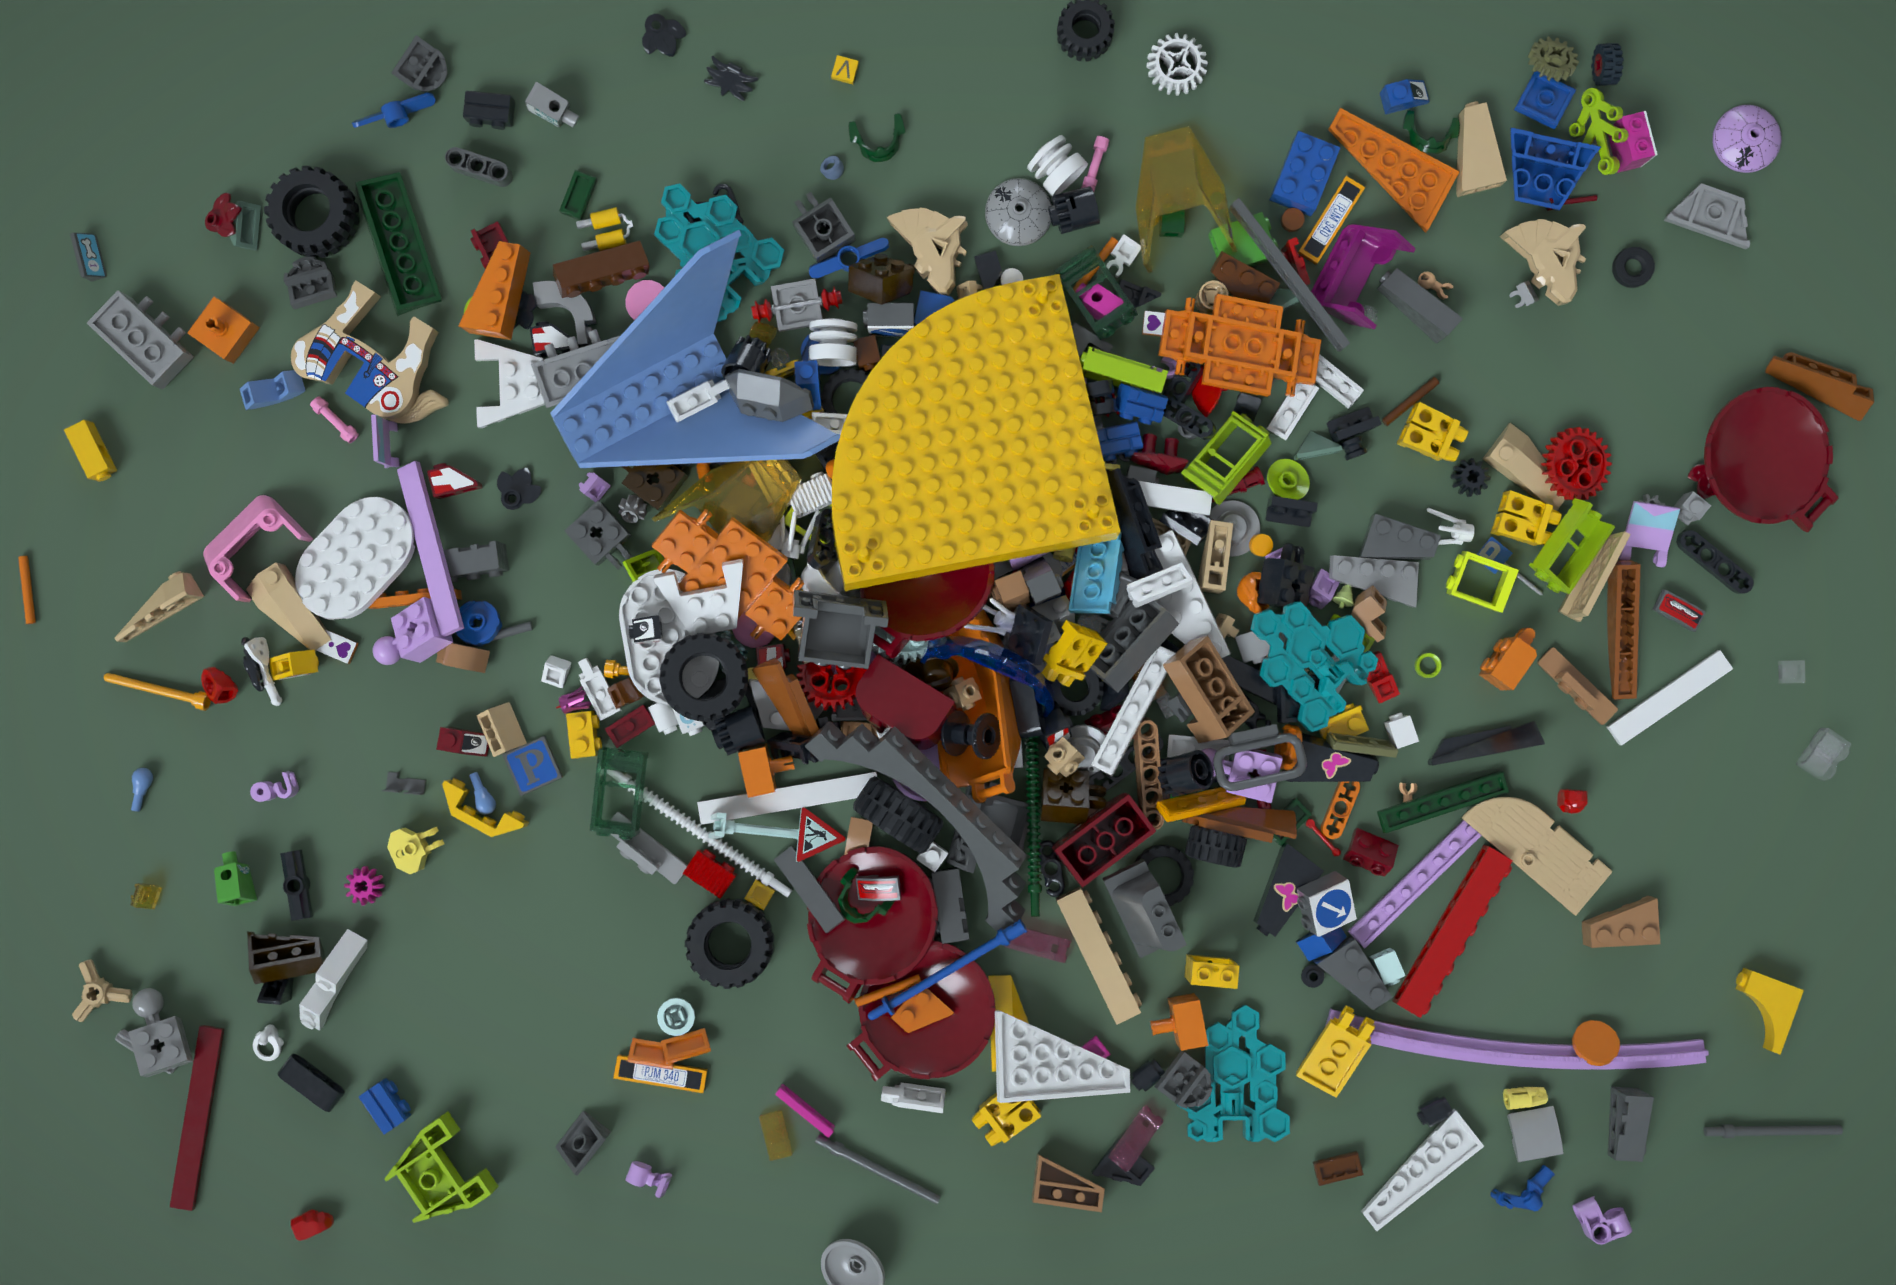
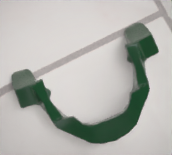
M1407 110L1403 121V129L1409 131L1412 146L1423 152L1439 154L1447 150L1452 138H1458L1460 122L1458 118L1452 119L1449 132H1446L1445 138L1442 141H1436L1435 137L1424 139L1416 131L1414 111Z
M897 113L894 115V137L891 144L887 148L879 146L876 150H873L864 144L856 122H849L848 125L850 142L857 143L862 155L873 162L890 160L899 150V136L905 133L902 115Z
M853 867L847 871L840 880L844 886L838 898L842 915L852 923L868 922L879 913L885 916L894 901H884L881 905L878 904L873 911L866 914L858 913L857 908L849 905L848 892L858 870Z

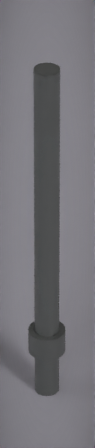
M1722 1124L1721 1127H1704L1703 1131L1705 1136L1734 1138L1735 1136L1842 1135L1843 1128L1841 1125L1734 1127L1732 1124Z
M818 1135L815 1143L830 1150L831 1154L837 1157L840 1155L936 1205L939 1202L941 1196L845 1148L844 1144L838 1141L833 1142Z

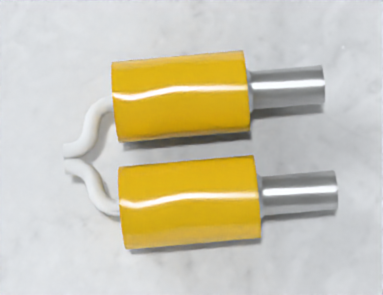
M617 207L590 213L591 218L576 221L578 229L593 226L594 230L621 224L620 217L629 224L625 235L623 230L619 229L595 235L596 240L581 243L583 251L599 248V251L625 245V238L629 236L630 228L633 227L632 220L629 221L624 214H619Z

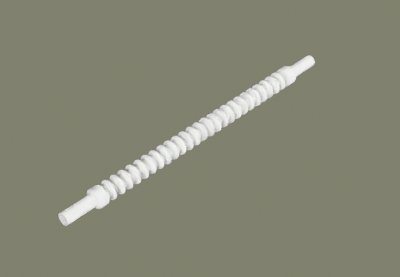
M607 762L601 767V770L616 779L621 787H627L629 792L632 790L633 795H639V799L644 798V803L648 801L650 803L649 806L654 805L655 810L660 809V814L664 812L666 814L665 817L670 816L671 821L676 820V825L680 823L682 825L681 828L686 827V831H691L692 836L696 834L698 836L697 839L702 838V842H707L708 847L713 846V850L718 849V853H723L724 858L729 857V861L734 860L735 865L739 864L740 869L745 868V872H751V876L755 875L756 880L761 879V883L765 886L770 885L785 897H788L792 892L789 887L775 879L773 873L770 871L765 872V868H759L760 864L755 865L754 860L749 861V857H743L744 853L739 854L738 849L733 850V846H727L728 842L723 843L722 838H708L709 833H712V831L707 832L706 827L701 828V824H695L696 820L691 821L690 816L685 817V813H679L680 809L675 810L674 805L669 806V802H663L664 798L659 799L658 794L653 795V791L649 792L648 787L643 788L642 783L637 784V780L633 781L632 776L626 773L624 775Z

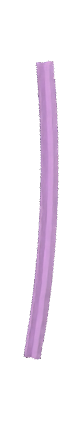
M1330 1008L1326 1025L1330 1019L1333 1020L1334 1017L1338 1019L1341 1011ZM1355 1015L1350 1026L1359 1029L1365 1017ZM1374 1020L1373 1025H1375V1028L1370 1035L1371 1044L1463 1061L1534 1068L1636 1069L1706 1063V1056L1709 1055L1708 1050L1704 1048V1040L1702 1039L1620 1044L1618 1055L1611 1063L1595 1066L1586 1063V1060L1580 1058L1572 1045L1523 1043L1465 1037L1410 1028Z

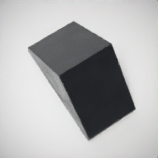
M294 977L263 983L257 1002L282 1005L292 999Z

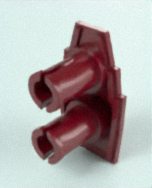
M1144 434L1142 452L1133 453L1130 460L1165 475L1181 473L1188 460L1177 457L1179 440L1176 438H1166L1164 454H1156L1157 436L1154 434Z

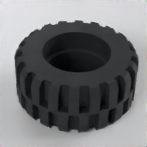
M302 166L301 171L295 167L289 170L291 174L286 175L283 173L280 175V181L277 184L273 182L270 188L273 191L271 194H267L265 199L269 204L264 207V214L269 217L266 219V223L272 229L271 233L280 243L301 256L303 254L309 257H316L318 255L324 258L328 257V252L338 253L340 251L338 247L341 245L346 247L350 243L347 240L350 235L354 237L356 230L353 228L354 224H359V217L355 214L359 212V207L354 202L356 198L353 192L348 189V186L329 171L326 172L320 167L313 169L310 166ZM324 194L330 203V211L326 221L315 230H299L295 223V211L298 204L309 195Z
M712 633L689 635L681 641H677L664 656L659 677L662 693L668 704L680 715L695 721H714L730 714L744 698L748 685L747 665L739 649L726 638ZM699 656H710L717 659L723 665L726 672L724 688L717 696L710 699L693 697L686 691L682 682L685 666L689 661Z
M876 776L868 780L853 803V809L857 813L921 854L927 852L943 827V820Z
M730 898L718 902L715 901L701 910L688 927L687 939L685 940V947H687L686 958L687 961L690 960L692 964L690 967L693 972L697 971L702 981L707 980L711 983V986L716 988L717 986H723V989L739 988L753 982L765 970L774 951L773 941L775 939L774 933L771 931L772 925L764 917L763 911L757 910L755 905L750 902L745 903L742 899L730 900ZM735 922L743 926L749 933L751 949L748 956L740 963L724 964L712 955L709 948V937L713 929L719 924Z

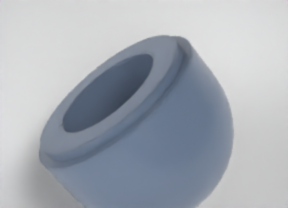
M830 156L822 162L820 171L826 178L835 180L842 176L844 166L837 156ZM835 163L831 169L827 170L828 164Z

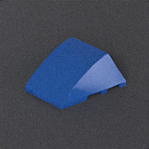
M1510 128L1514 201L1560 210L1601 147ZM1549 198H1552L1554 203L1551 204Z

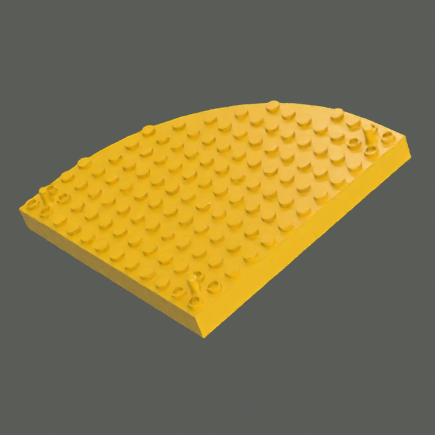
M1059 274L988 288L945 306L910 329L886 352L870 372L857 393L843 424L836 449L832 476V523L845 591L1111 541L1118 538L1120 534L1119 523Z

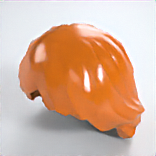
M1251 572L1245 575L1237 587L1238 598L1253 613L1269 608L1268 605L1257 602L1261 579L1260 572Z

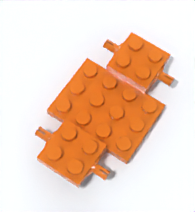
M1216 294L1212 315L1194 312L1196 301L1194 298L1192 300L1191 298H1186L1185 310L1183 311L1168 309L1165 311L1158 356L1172 358L1177 361L1176 375H1184L1187 362L1199 364L1205 362L1202 384L1265 397L1271 395L1273 378L1287 382L1285 395L1289 397L1295 396L1296 384L1302 383L1312 386L1315 384L1321 339L1310 338L1304 334L1306 321H1301V319L1296 320L1295 331L1280 329L1283 313L1282 306Z
M704 509L698 519L690 517L682 510H679L652 543L651 547L665 558L657 567L658 570L661 571L662 569V573H666L668 568L674 564L686 571L678 585L682 592L726 585L722 562L743 559L738 619L745 612L746 616L756 622V628L750 633V636L754 637L755 640H758L764 631L782 640L801 618L793 616L794 590H800L804 585L803 580L799 577L790 587L775 576L788 561V557L734 517L729 520L718 534L706 525V522L713 516L710 511L708 513L707 509Z

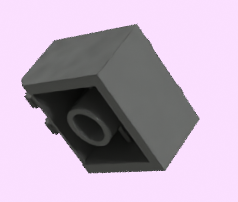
M809 192L806 194L807 199L814 208L807 212L799 199L794 203L802 216L792 221L811 255L818 263L836 254L842 247L850 245L856 239L855 234L831 197L818 204L813 194ZM825 227V230L829 228L826 234H821L820 229Z
M600 501L595 502L564 530L594 565L599 566L608 559L619 570L622 565L612 555L617 549L625 559L632 558V555L622 545L632 535ZM597 529L603 530V532H600L603 534L601 538L594 536Z

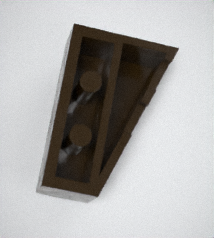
M247 931L249 971L255 984L316 973L325 961V953L319 937L298 935L282 937L273 933L257 935L255 932Z

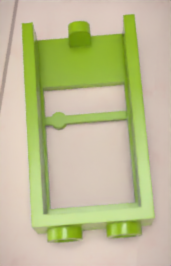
M1089 347L1087 353L1083 352L1081 355L1080 363L1085 378L1095 381L1113 380V385L1117 388L1122 383L1158 394L1162 393L1168 374L1167 370L1163 369L1161 372H1158L1156 367L1150 369L1149 365L1098 349L1092 351L1093 347Z
M1234 411L1190 465L1181 472L1187 483L1193 482L1198 490L1207 492L1219 506L1272 444L1268 436L1269 432L1260 425L1256 427L1248 416L1243 413L1239 415ZM1239 426L1257 440L1234 466L1217 454L1216 451L1234 429ZM1212 456H1215L1232 468L1225 478L1206 465Z
M1574 498L1572 501L1573 505L1568 510V513L1565 514L1533 563L1530 562L1529 564L1535 571L1534 575L1540 580L1547 582V587L1556 593L1560 591L1567 594L1571 593L1615 529L1614 525L1600 521L1602 515L1597 511L1590 510L1593 506L1590 502ZM1576 529L1584 536L1578 546L1570 539ZM1569 543L1576 550L1559 575L1556 576L1550 570V567L1566 544Z

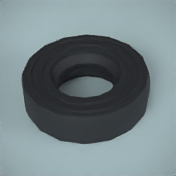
M1629 247L1622 250L1612 263L1614 278L1619 284L1628 288L1644 285L1651 279L1655 270L1652 255L1641 247ZM1630 259L1638 260L1641 264L1640 274L1636 276L1628 274L1625 269L1626 262Z

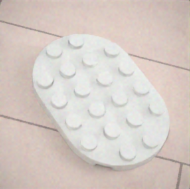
M380 497L363 498L344 508L307 547L297 565L295 575L296 590L305 607L322 618L334 620L355 617L371 606L406 568L414 553V532L408 513L396 503Z
M661 569V571L654 570L643 574L630 585L620 603L619 621L627 668L632 682L650 700L663 705H669L663 696L659 681L661 663H663L667 651L677 641L679 642L684 637L689 636L690 633L654 582V575L662 574ZM668 569L666 573L675 571L678 582L685 575V573L677 570ZM659 615L662 622L663 641L635 644L634 639L629 638L628 625H633L632 619ZM699 656L688 662L683 670L682 682L690 695L699 698L711 687L717 676L719 661L710 656Z

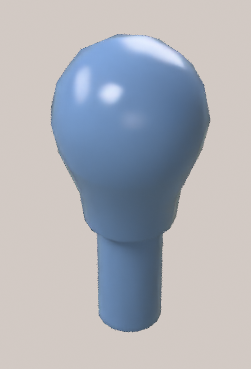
M138 768L133 772L132 785L134 797L131 807L132 811L140 812L143 796L146 795L153 781V774L147 768Z
M474 772L469 777L475 789L476 809L481 814H490L496 808V801L487 789L483 787L478 772Z

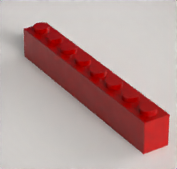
M1482 846L1392 1000L1394 1003L1419 1018L1428 1013L1433 996L1439 994L1443 987V979L1446 975H1450L1454 969L1453 962L1457 956L1464 952L1466 948L1465 942L1468 937L1475 933L1478 927L1477 921L1480 916L1483 917L1489 909L1488 903L1492 897L1498 894L1501 888L1499 884L1503 877L1506 878L1511 872L1513 860L1490 846Z

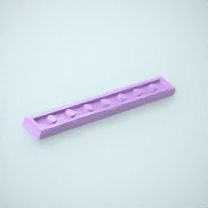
M413 461L397 469L440 635L446 637L463 629L464 626L420 462Z
M1462 820L1348 930V933L1365 949L1482 835Z

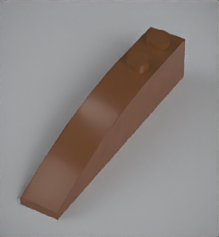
M1632 560L1617 561L1608 577L1607 632L1613 699H1637L1640 564Z

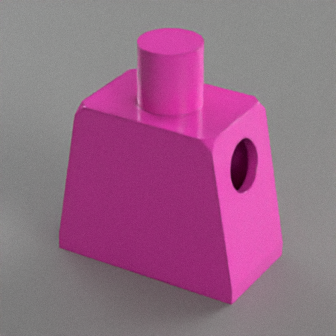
M1082 283L1076 290L1075 294L1083 299L1085 311L1111 331H1114L1127 315L1125 301L1097 283L1092 288Z

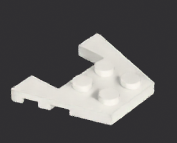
M478 339L474 340L476 361L499 360L500 406L477 407L478 428H485L487 425L501 422L511 416L545 405L531 366L532 363L544 360L543 358Z
M743 559L722 562L726 585L683 593L680 592L675 571L654 575V582L691 636L697 633L708 634L737 628Z

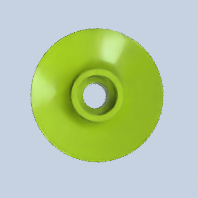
M1280 459L1275 461L1268 469L1267 481L1269 487L1278 497L1300 500L1307 494L1310 487V479L1306 470L1298 462L1291 459Z

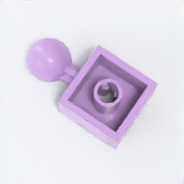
M423 597L391 618L396 638L391 636L379 638L373 646V656L383 665H392L398 662L400 658L421 663L453 643L451 634L446 637L440 635L432 600Z
M1212 748L1201 750L1209 757L1213 766V758L1217 750ZM1253 749L1235 753L1232 761L1223 759L1222 764L1225 774L1229 775L1228 781L1237 782L1250 779L1251 777L1248 772H1252L1253 769H1257L1258 774H1260L1259 777L1278 773L1282 763V756ZM1276 783L1239 791L1226 790V792L1272 803Z

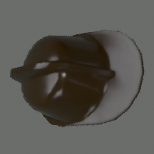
M935 656L918 659L916 662L911 661L906 665L905 671L937 691H943L951 685L952 680L957 676L959 666L951 657Z

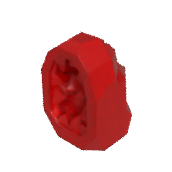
M208 667L203 670L201 675L202 686L212 702L215 704L228 703L236 697L238 688L230 676L216 667Z
M1561 789L1558 792L1557 806L1562 812L1579 813L1588 803V791Z
M313 1209L291 1219V1229L298 1241L310 1238L334 1225L332 1215Z

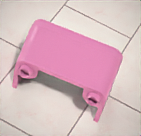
M266 495L256 497L206 546L203 552L204 560L211 576L236 601L250 602L252 598L230 577L234 568L229 559L259 529L262 528L265 531L273 532L284 524L299 540L307 542L313 540L272 497Z

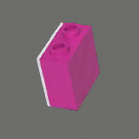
M1646 111L1623 116L1613 124L1619 129L1624 128L1628 131V139L1623 143L1614 142L1612 136L1608 134L1613 156L1617 157L1620 163L1618 173L1642 167L1657 156ZM1621 132L1618 135L1619 139H1621L1622 136Z

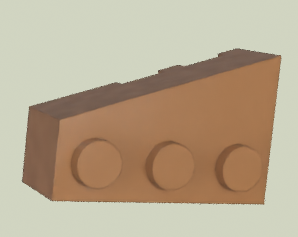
M1021 570L995 580L989 599H995L1013 613L1019 604L1030 603L1029 590Z
M1646 896L1631 904H1625L1616 910L1608 911L1582 921L1583 945L1599 948L1660 944L1658 898Z
M1037 1154L1031 1199L1033 1203L1102 1212L1105 1190L1102 1186Z

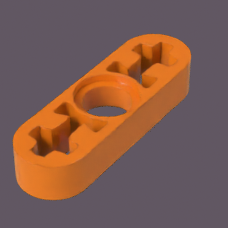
M1338 782L1321 824V832L1325 837L1337 839L1342 835L1360 791L1359 782L1351 783L1354 786V790H1349L1346 795L1351 797L1350 801L1338 797L1339 793L1345 794L1346 788L1343 785L1349 782ZM1338 801H1343L1346 804V811L1343 814H1337L1334 810V806ZM1331 814L1342 818L1341 822L1336 820L1335 828H1337V832H1332L1329 835V830L1326 827L1334 822V819L1330 818Z

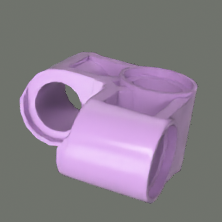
M1595 1196L1573 1205L1574 1213L1582 1226L1584 1234L1597 1244H1606L1617 1238L1627 1236L1633 1231L1625 1211L1621 1207L1610 1209L1602 1214L1599 1205L1594 1199ZM1597 1227H1600V1233L1597 1236H1594L1595 1229Z

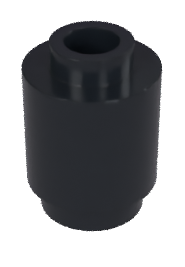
M1152 1059L1150 1062L1147 1060L1131 1073L1134 1077L1131 1079V1082L1138 1091L1143 1089L1146 1092L1159 1081L1165 1071L1155 1059Z
M1443 1096L1441 1098L1436 1097L1418 1106L1419 1112L1416 1114L1421 1124H1427L1430 1128L1449 1118L1453 1111Z

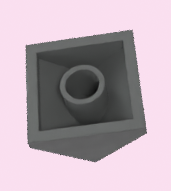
M583 1111L556 1145V1149L572 1172L578 1176L611 1131L587 1112Z

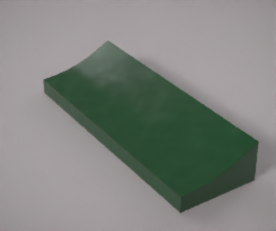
M398 172L355 182L356 193L396 315L400 316L418 308L442 302L401 173Z

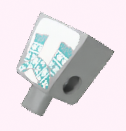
M538 82L534 84L525 101L529 112L557 127H560L564 122L574 128L580 117L570 111V104L566 99ZM554 108H559L557 112L551 111Z

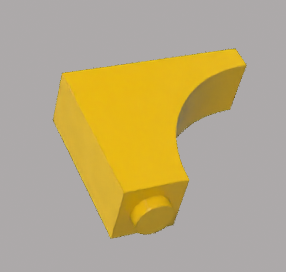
M1743 968L1736 978V989L1750 997L1762 1014L1765 1024L1763 1048L1781 1055L1804 990Z

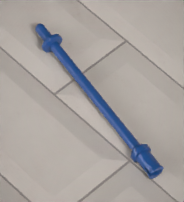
M1019 919L1005 929L1000 928L993 939L889 1000L887 997H883V1004L870 1011L868 1018L875 1020L887 1012L890 1015H894V1008L997 946L1010 945V941L1028 932L1026 926Z

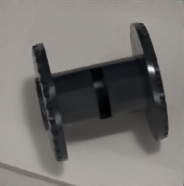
M955 710L946 719L941 729L940 736L943 749L951 756L963 754L968 745H972L976 756L981 759H989L997 753L1001 744L999 720L991 713L981 714L974 724H970L968 716L963 711Z

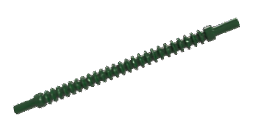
M1039 736L1025 738L1028 740L1025 743L1028 746L1025 749L1028 752L1025 756L1028 759L1025 762L1028 767L1025 770L1028 771V774H1026L1028 778L1026 784L1029 785L1026 787V790L1029 791L1026 794L1029 797V800H1026V803L1029 804L1026 807L1029 813L1026 815L1029 816L1027 820L1029 832L1027 835L1030 838L1027 839V842L1030 845L1027 848L1030 849V852L1027 855L1030 858L1027 861L1030 862V865L1027 867L1030 869V872L1027 874L1030 875L1028 879L1030 882L1028 893H1030L1031 917H1040V893H1042V885L1039 884L1042 881L1039 878V875L1042 874L1039 871L1042 867L1039 865V862L1042 861L1039 858L1041 846L1038 844L1041 842V839L1038 838L1041 835L1038 832V829L1041 828L1038 825L1041 822L1038 816L1041 814L1038 812L1040 800L1037 799L1040 796L1037 793V790H1040V787L1037 786L1040 783L1037 780L1040 776L1037 774V771L1040 769L1037 767L1039 761H1037L1039 749L1036 748L1039 745V742L1036 741Z

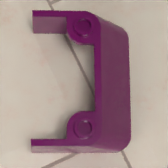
M1355 224L1348 225L1342 230L1311 292L1328 314L1350 325L1375 329L1377 325L1364 315V307L1356 302L1374 265L1388 263L1392 260L1397 250L1414 253L1416 248L1396 230Z

